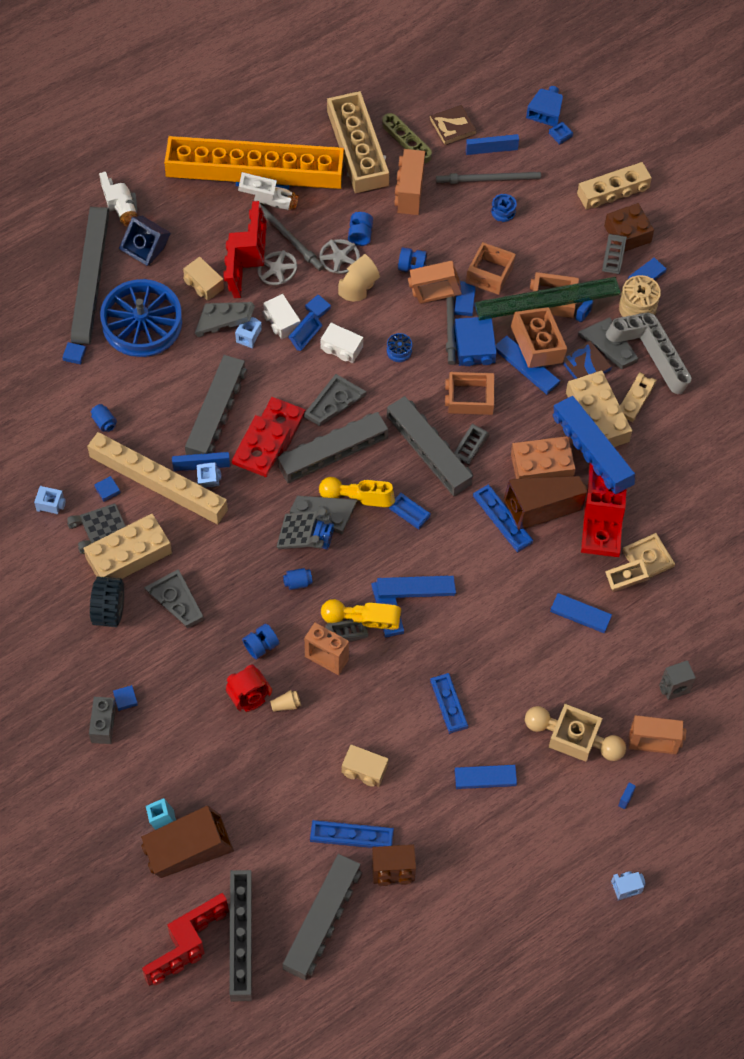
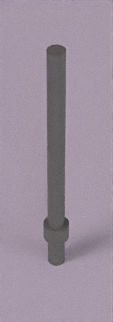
M541 172L469 175L450 173V175L436 176V183L450 182V184H457L458 182L541 179Z
M260 203L265 218L304 255V259L308 263H312L319 271L323 270L324 265L316 258L317 256L296 239Z
M454 296L447 298L448 342L446 343V352L448 353V364L450 365L455 364V352L457 351L454 329Z

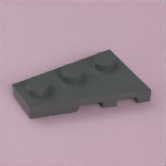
M179 569L144 587L150 595L185 627L189 628L205 619Z

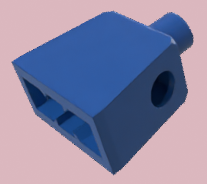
M550 86L549 90L539 89L527 107L526 118L553 127L558 125L563 100L562 94H558L559 89L556 86Z

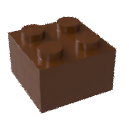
M639 203L606 215L604 227L608 234L627 236L624 252L652 242L654 229ZM613 241L614 244H622V242Z
M414 844L372 847L373 883L379 886H388L395 882L407 885L411 881H415L416 861Z

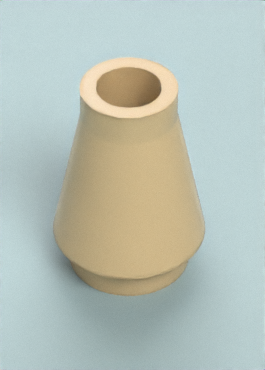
M290 690L270 701L273 712L297 709L298 706H301L297 690L293 692Z

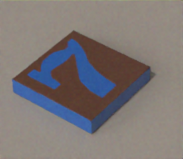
M591 341L567 353L562 363L574 379L598 371H603L605 374L612 368Z

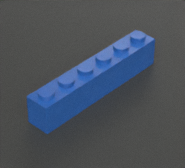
M572 395L554 405L553 418L557 424L560 423L567 437H571L576 449L582 451L584 459L588 463L590 462L595 473L603 478L605 486L611 489L615 495L635 484V473L575 397Z

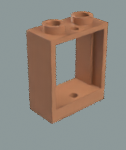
M482 242L467 270L465 283L499 295L514 266L516 254ZM484 259L506 268L502 275L498 276L478 269Z
M453 260L410 270L409 286L412 288L414 298L417 297L420 304L462 295L460 279Z
M536 272L535 279H531L530 290H533V294H529L528 305H531V310L549 307L554 316L573 318L579 278ZM538 286L570 289L568 303L537 299Z
M450 372L449 379H445V390H449V395H445V406H448V413L493 415L494 373ZM454 386L486 387L485 403L454 402Z
M314 623L304 638L305 657L339 676L349 661V641Z
M635 715L630 728L628 749L677 754L678 749L683 746V740L685 741L686 728H683V721Z

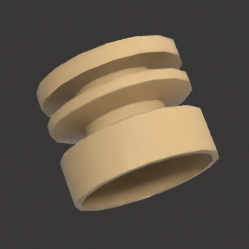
M643 275L629 278L622 288L619 302V311L622 317L642 313H652L655 315L660 299L658 283L652 278Z

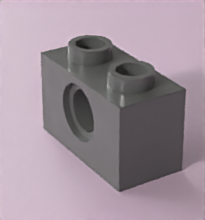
M688 660L665 668L659 687L661 693L666 695L668 700L690 693L696 677Z
M94 697L89 729L91 743L111 744L116 712L114 698Z

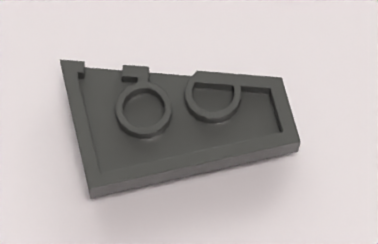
M252 302L205 303L195 334L197 337H201L208 331L214 333L219 331L221 327H233L249 322L255 306Z
M610 317L578 332L580 338L591 341L596 348L605 354L606 358L620 369L638 362V357L627 341L612 342L606 337V331L613 322Z
M335 374L304 413V417L321 426L365 397L366 391Z
M297 496L290 509V514L314 512L324 508L327 510L326 513L331 514L330 520L324 521V523L334 524V532L343 534L357 505V500Z

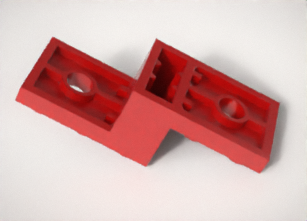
M252 201V209H249L251 224H248V232L229 233V239L226 240V250L228 253L225 256V265L227 267L223 275L224 281L228 283V290L232 292L234 298H241L243 268L264 266L267 221L259 201Z
M271 397L262 416L255 415L232 459V464L267 477L277 456L287 451L306 409ZM278 417H284L286 419L282 423L276 421ZM258 450L262 452V455L255 457L252 453Z
M590 463L588 492L584 507L581 553L619 557L627 489L615 495L611 489L605 486L603 478L595 473ZM602 535L605 536L606 539L600 540L599 538H597V536Z
M223 893L167 924L169 935L176 948L142 967L145 980L149 986L162 983L169 974H177L184 969L183 966L190 962L192 964L202 959V955L205 954L203 943L196 930L200 932L207 928L210 922L214 920L219 921L227 915L226 913L229 912L228 904Z

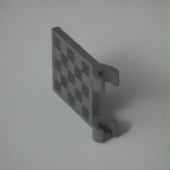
M115 503L82 515H73L67 518V524L70 529L83 524L89 540L78 543V549L81 554H85L84 547L126 527Z
M324 508L314 512L285 514L276 547L278 549L299 547L322 548L324 541L319 540L320 537L317 535L313 536L317 520L329 521L331 514L326 513L327 510Z

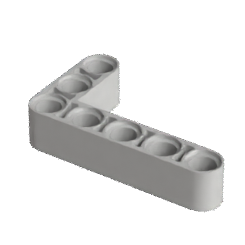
M642 313L613 320L606 331L608 340L621 342L640 338L669 389L675 394H682L692 378L657 317L652 313Z

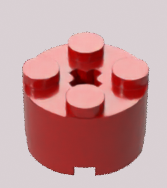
M253 664L237 674H231L227 678L226 692L239 711L244 709L246 712L260 707L265 703L264 698L267 695L270 697L272 694V687L261 671Z

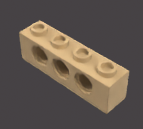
M643 162L579 183L577 194L586 210L597 208L602 204L614 202L616 199L646 191L650 188L652 177Z

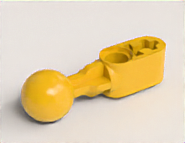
M327 477L319 485V493L324 498H339L341 495L360 500L363 505L390 507L395 503L393 486L389 482L363 480L359 484L342 485L339 479Z
M330 599L322 605L321 616L327 623L352 619L354 622L362 623L366 627L396 630L399 628L401 608L396 605L366 603L365 606L356 605L351 608L345 607L337 599Z

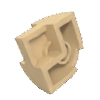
M366 254L347 268L349 271L344 279L339 280L338 295L345 300L355 302L365 299L367 290L380 278L377 267Z

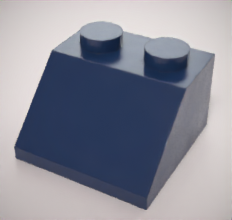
M144 216L132 217L119 249L149 266L165 248L171 232Z

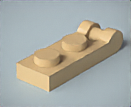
M639 372L635 382L620 405L627 420L631 422L635 420L657 380L645 377V374ZM643 383L647 386L646 388H643L640 386V384Z

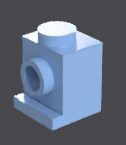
M251 317L249 322L240 324L235 332L236 342L253 349L254 343L262 330L261 322Z
M215 462L197 465L198 484L205 488L220 486L221 471Z
M40 486L34 502L36 511L58 514L60 509H64L66 503L62 491Z
M625 872L620 877L618 874H615L611 880L618 900L641 894L645 886L644 876L642 873L639 874V872Z

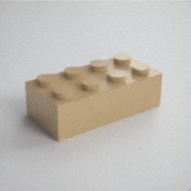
M603 371L568 381L567 396L573 395L614 447L630 442L632 429Z
M153 514L83 548L86 560L96 576L122 579L172 554L171 544Z

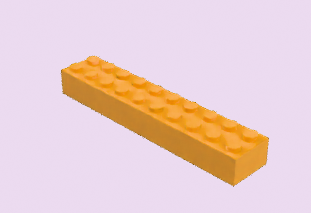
M169 136L164 162L166 177L240 182L243 172L277 180L276 184L341 189L344 148Z

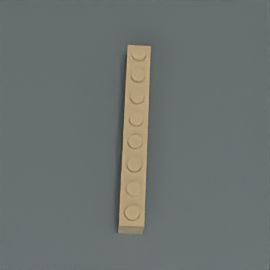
M97 432L87 446L89 456L92 459L217 525L228 511L227 499Z

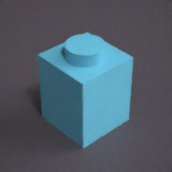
M165 798L146 806L149 823L155 830L176 820L174 809Z

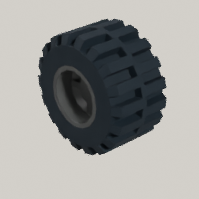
M97 576L91 591L90 620L92 625L117 627L121 621L124 606L122 578Z

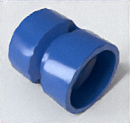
M355 212L351 215L348 232L349 242L358 246L370 243L373 227V217L370 214Z
M402 247L398 270L408 272L411 269L425 267L427 251L416 250L413 252L411 248ZM413 257H417L415 265H412Z
M266 623L257 628L256 633L251 632L242 638L247 651L256 660L266 653V649L272 650L279 645L276 634Z

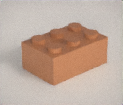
M404 149L403 156L399 157L394 206H398L397 213L419 215L425 151Z
M549 307L515 312L511 328L528 368L563 363L567 347Z
M567 436L512 443L511 458L516 479L574 476L575 465Z

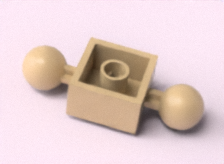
M564 704L558 720L550 718L549 712L541 706L530 708L525 715V723L530 730L535 732H541L545 729L553 731L549 748L587 762L592 747L600 749L603 757L609 761L620 760L626 753V744L619 736L610 735L606 738L597 736L603 718Z

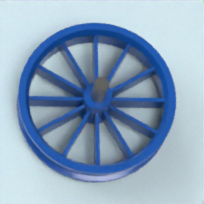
M137 279L122 283L106 296L101 306L100 317L106 340L113 348L129 356L147 357L165 351L177 340L182 329L181 305L177 296L170 288L157 281ZM146 292L144 302L142 299L136 300L134 293ZM150 293L159 295V297L148 308H146ZM131 294L136 308H132L121 298ZM164 300L171 304L170 306L156 309ZM117 303L128 312L111 310V308ZM173 312L176 313V319L159 317ZM108 317L123 319L107 324ZM156 324L167 325V326H173V327H172V329L167 333V332H165L164 330H162L160 327H158ZM128 326L117 337L111 332L112 330ZM136 328L133 343L123 341ZM148 328L154 330L162 338L152 342ZM140 330H145L149 343L137 344Z

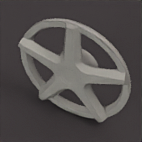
M331 239L322 247L319 258L326 270L336 274H343L349 271H339L340 266L345 262L349 264L355 262L347 254L354 249L356 260L360 258V254L354 243L342 239ZM336 243H343L349 246L340 250ZM331 245L333 253L323 255L325 249ZM323 260H333L334 270L328 268Z
M284 250L270 253L265 256L264 264L270 269L262 275V266L258 267V275L264 283L269 285L286 283L296 273V259ZM279 255L276 262L268 260L273 256ZM287 256L292 259L294 264H283L284 257ZM293 268L292 274L287 279H284L283 274L285 270ZM274 275L278 277L280 282H269L265 279Z

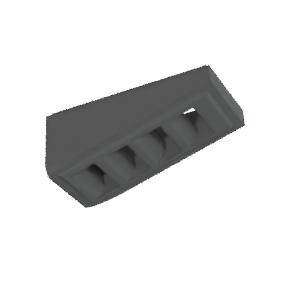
M609 233L602 271L620 274L627 236ZM611 240L622 242V244H611ZM610 248L620 249V252L609 251V250H610ZM608 255L619 257V260L608 258ZM607 263L618 264V265H617V267H615V266H609V265H607Z
M471 424L454 454L456 453L461 461L470 464L488 439L489 433ZM476 434L480 436V439L473 437V435ZM471 439L474 442H476V445H473L468 441ZM465 445L473 448V450L470 451L464 447ZM464 451L469 454L468 458L460 454V452Z
M353 620L327 623L325 626L326 629L335 632L349 642L369 636L366 626ZM355 626H358L360 633H357Z

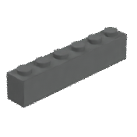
M223 355L185 445L186 455L214 453L216 440L219 441L222 434V425H226L228 420L227 413L229 409L232 410L235 394H239L240 382L242 379H245L247 374L244 360Z
M404 396L387 407V418L453 496L472 485L473 474L471 470L461 463L460 457L450 450L449 444L439 437L438 431L431 427L426 417L416 410L413 401H409Z
M378 412L367 414L362 419L352 421L340 429H334L323 437H316L313 441L301 444L292 451L283 452L277 457L278 467L287 483H291L387 439L388 428Z
M340 854L337 855L283 962L284 971L305 981L308 975H313L317 966L315 961L318 956L322 957L326 948L324 943L327 938L332 937L335 930L333 925L336 919L340 920L344 912L342 906L345 901L349 902L353 894L351 888L354 882L358 883L362 876L360 863Z
M230 870L231 1002L252 1001L251 870Z

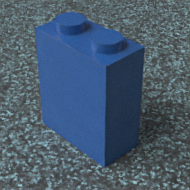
M492 316L455 319L454 329L459 366L490 365L495 363L496 346Z

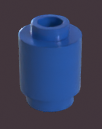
M98 404L92 408L91 417L102 432L112 431L116 426L117 420L108 407Z
M305 568L286 571V575H283L284 585L289 587V590L308 587V585L312 584L310 569L305 570Z

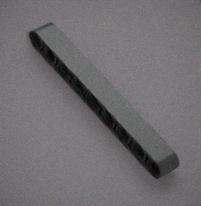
M90 206L71 329V343L91 344L109 222V208Z

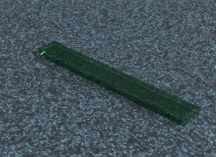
M616 277L478 301L475 302V309L480 321L513 315L518 311L551 308L620 295L621 291Z

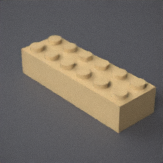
M361 91L327 98V113L339 148H344V162L354 192L359 193L389 186V171Z

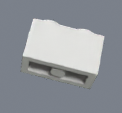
M281 294L264 302V311L262 313L266 321H270L273 332L278 334L281 340L288 337L300 324V319L285 296Z
M330 323L321 338V349L324 352L338 356L341 360L354 363L363 348L362 336L333 323Z

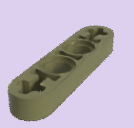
M388 113L383 116V128L404 149H420V151H425L427 156H425L424 164L431 160V149L395 114ZM400 130H402V131H404L406 134H405V135H398L397 132L400 131ZM414 141L417 145L409 146L408 143Z

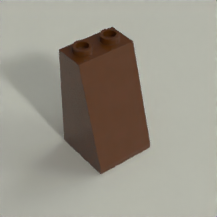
M579 476L511 479L508 482L503 499L518 530L580 511L588 490L586 484L581 481Z
M208 805L141 837L143 844H141L142 850L146 856L148 855L150 861L148 867L152 874L160 878L234 851L221 815Z

